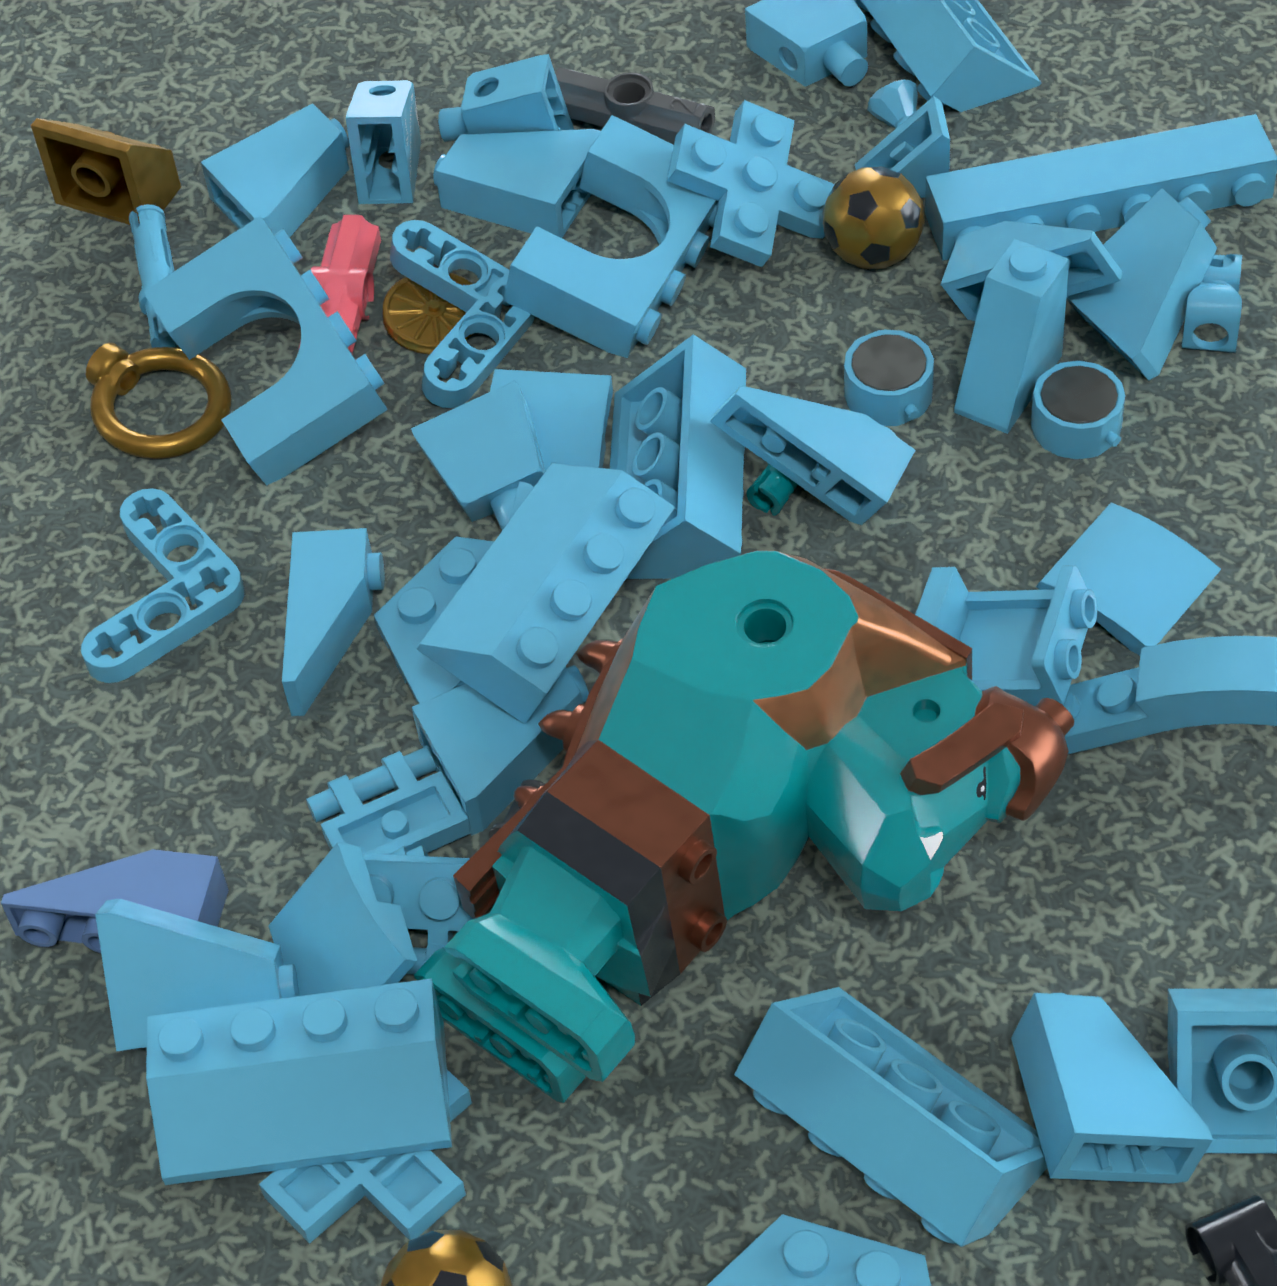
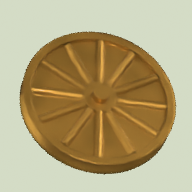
M454 273L449 274L450 278L461 285L473 284L462 276ZM407 277L396 282L389 289L383 301V322L388 334L401 346L423 354H431L466 314L465 311Z

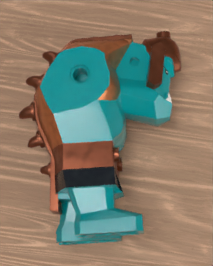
M754 551L704 565L657 585L623 639L618 642L595 640L583 646L577 653L581 662L600 673L588 695L585 705L579 704L573 711L556 710L547 714L538 723L544 733L563 741V748L567 752L563 767L545 785L539 788L526 785L519 786L514 792V799L521 809L453 875L462 907L473 919L468 921L445 947L436 950L414 974V978L416 980L432 978L443 1021L552 1099L564 1103L586 1076L591 1080L603 1082L635 1045V1033L631 1022L595 976L642 1006L679 976L700 951H709L721 938L727 921L731 917L756 904L777 889L797 862L807 841L810 839L864 909L903 911L930 898L940 884L944 873V866L987 821L1001 823L1007 816L1025 821L1036 811L1064 769L1069 752L1065 735L1074 726V718L1062 704L1051 698H1042L1036 706H1033L997 686L981 691L972 681L971 647L839 571L822 568L805 558L778 551Z

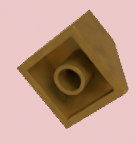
M36 118L31 124L56 204L130 225L129 215L132 211L138 215L136 210L138 206L146 204L155 205L164 211L181 188L172 150L79 124Z

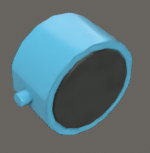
M878 330L855 340L846 352L844 362V397L849 409L866 414L883 426H899L922 416L931 404L933 394L934 358L929 346L917 336L900 330Z
M1071 361L1056 364L1039 376L1035 383L1031 415V427L1034 438L1044 449L1051 453L1071 459L1096 457L1110 447L1117 446L1121 441L1120 432L1125 405V392L1122 382L1112 371L1096 363Z

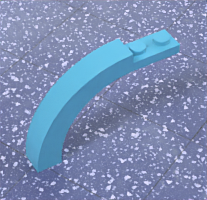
M1204 637L1141 648L1140 662L1137 668L1071 684L1064 707L1074 718V726L1065 735L1068 754L1185 727L1211 724L1277 726V637Z

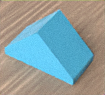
M933 96L855 163L856 170L866 167H885L901 173L915 187L920 198H925L926 176L949 172L950 136L942 101Z

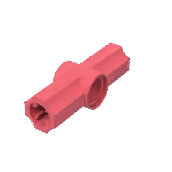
M343 215L342 220L331 226L321 266H313L310 270L330 298L320 305L326 315L329 317L338 311L357 340L361 320H369V316L365 315L367 302L374 301L373 271L381 237L379 226L369 223L362 215ZM355 343L348 347L352 355Z

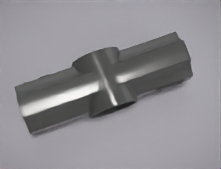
M561 67L555 72L566 107L572 119L604 127L613 115L673 145L677 133L684 124L709 134L712 133L715 123L714 107L654 92L651 80L640 73H622L608 80Z

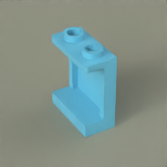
M1076 565L1061 567L1055 589L968 592L956 567H932L915 615L972 648V681L981 691L997 686L1033 706H1036L1042 698H1051L1064 706L1071 681L1078 677L1081 670V649L1088 628H1092L1096 622L1097 601L1094 592L1091 589H1087Z

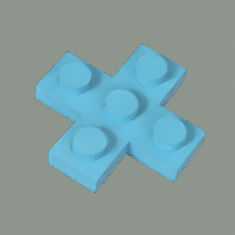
M744 100L735 111L730 142L687 124H684L677 133L667 181L718 201L710 244L711 248L762 267L772 255L777 225L810 238L823 239L825 237L822 212L827 197L835 184L787 165L795 120Z
M447 1070L451 1122L470 1106L472 1101L469 1089ZM431 1150L276 1170L259 1184L264 1198L309 1244L364 1196L409 1240L419 1237L466 1195L463 1181Z

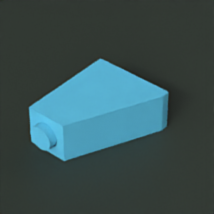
M312 103L201 161L210 199L238 229L261 215L273 234L284 228L288 236L291 237L349 170L345 149L349 148L350 144L348 136L339 121L335 118L329 120Z
M596 129L461 134L448 153L441 155L435 165L433 180L434 184L438 187L441 208L531 234L538 226L562 238L591 195V193L580 189L579 186L587 151L601 131Z
M1163 188L1103 244L1123 271L1121 281L1066 297V300L1074 310L1148 381L1160 374L1184 322L1188 295L1195 287L1201 284L1217 250V246L1205 230V227L1211 223V220L1203 210L1188 197H1185L1178 203Z
M1015 238L985 279L954 413L1007 434L1032 400L1035 383L1039 376L1055 366L1062 357L1069 258Z
M575 665L563 669L526 724H523L467 684L412 707L419 742L422 747L428 748L436 766L435 771H442L467 815L471 835L484 831L514 800V792L521 783L527 779L534 780L564 749L563 741L544 733L538 723L551 712L556 710L573 711L576 706L586 702L589 695L588 688L583 676Z
M123 899L106 900L95 914L116 1051L147 1047V1016L299 996L295 965H283L281 945Z
M1034 993L1011 1040L1050 1178L1172 1184L1187 1182L1213 1140L1206 1123L1101 997L1067 995L1064 993Z

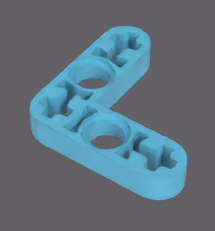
M421 220L406 221L397 226L392 234L390 261L393 267L405 277L466 312L428 356L424 363L422 376V391L431 403L442 408H455L463 405L473 396L532 325L536 317L516 306H512L505 314L504 322L500 320L502 304L505 306L511 305L503 301L509 269L428 222ZM466 269L477 275L479 281L471 285H461L453 281L449 274L454 270ZM483 333L490 336L496 345L491 349L478 350L471 347L465 338L470 334ZM457 361L462 364L459 380L451 378L447 383L439 380V377L446 379L453 373L457 367Z
M153 488L139 490L127 497L120 507V518L129 540L168 582L100 624L85 636L81 644V654L90 675L101 682L114 683L131 677L233 612L241 604L245 596L243 581L237 566L189 515L162 490ZM148 512L153 517L159 515L163 530L157 534L155 526L147 518L139 519L142 514ZM189 545L198 549L196 554L186 561L174 562L167 559L168 554L180 546ZM212 582L219 587L223 585L226 587L218 593L211 588L205 590V586ZM185 597H189L192 605L196 603L197 608L195 610H190ZM163 613H174L180 616L178 623L167 630L157 631L148 627L156 616ZM137 629L143 643L139 644L136 636L133 635L131 637L130 632ZM111 647L116 652L122 651V654L112 659L111 656L107 654L102 655L101 652Z

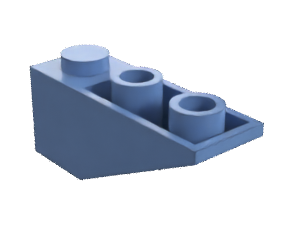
M152 849L4 894L1 905L15 935L30 944L50 947L55 945L57 940L83 943L89 949L101 953L95 914L106 900L123 899L218 927L229 889L217 856Z

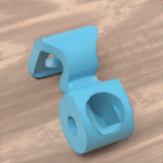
M1214 254L1201 284L1195 287L1188 295L1182 348L1236 353L1242 309V299L1238 293L1242 255ZM1213 323L1225 328L1228 334L1222 340L1208 342L1199 339L1193 331L1200 325Z

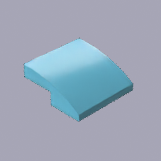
M494 369L490 391L517 380L530 410L545 471L551 463L603 468L606 452L605 432L613 395L611 375Z
M1110 503L1036 587L1039 590L1055 589L1061 567L1076 565L1087 589H1091L1095 594L1097 601L1096 621L1130 651L1140 656L1141 648L1157 645L1220 572L1221 568L1166 528L1136 512Z
M337 842L269 924L273 942L281 945L283 965H295L299 996L398 983L417 962L401 906L377 901L361 846Z

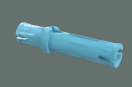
M141 205L136 208L138 215L133 211L129 215L138 271L142 283V290L138 296L140 309L148 317L151 347L177 348L176 342L168 334L143 291L174 272L170 244L166 232L165 214L158 206Z

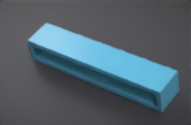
M1248 115L926 176L925 215L943 261L950 259L958 236L1004 221L1093 230L1094 233L1100 230L1122 227L1161 188L1178 203L1185 197L1190 198L1203 212L1237 204L1252 206L1263 199L1273 198L1277 173V155L1257 115Z

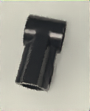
M1252 1195L1186 1224L1185 1235L1188 1247L1192 1255L1200 1253L1212 1273V1275L1206 1277L1211 1286H1277V1220L1261 1197Z

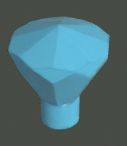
M904 79L894 81L882 87L869 99L867 110L880 121L896 129L916 112L918 99L916 83Z

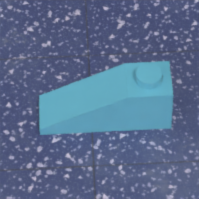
M1004 221L958 236L940 285L968 320L975 321L986 276L1014 238L1069 258L1067 296L1121 281L1123 271L1093 230Z
M742 385L714 413L710 420L712 424L848 521L859 525L864 524L888 502L915 452L914 448L898 438L891 429L880 425L866 414Z
M367 528L292 532L282 684L291 716H304L372 613L373 590L384 589L385 572L383 556L381 552L372 553Z

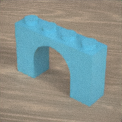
M612 115L587 151L579 188L641 219L651 229L659 246L639 257L613 259L593 254L537 226L510 265L503 301L608 353L628 358L638 341L645 345H648L662 317V314L657 312L662 302L672 306L676 301L686 279V275L681 273L685 265L688 264L696 268L702 259L710 237L705 234L710 226L714 228L718 201L667 181L674 145Z
M260 215L143 291L168 334L189 360L239 327L254 320L277 317L300 324L301 344L298 355L289 371L276 384L221 419L247 463L267 486L286 477L388 409L376 392V389L385 384L366 354L355 360L348 349L350 345L357 341L338 311L328 317L320 306L330 298L311 270L300 275L294 266V263L303 258L284 228L273 234Z

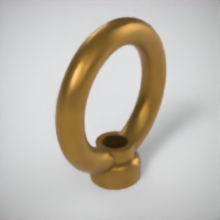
M106 343L99 347L88 361L86 379L95 386L90 404L91 416L95 427L108 443L130 455L142 458L164 459L194 451L218 434L224 426L221 419L229 415L231 407L229 384L221 370L213 362L200 354L189 360L185 353L176 347H154L129 354L115 343ZM157 370L180 371L193 376L205 387L208 395V404L203 415L191 426L175 433L147 435L135 432L123 425L114 411V401L117 394L121 396L126 395L137 385L140 375Z

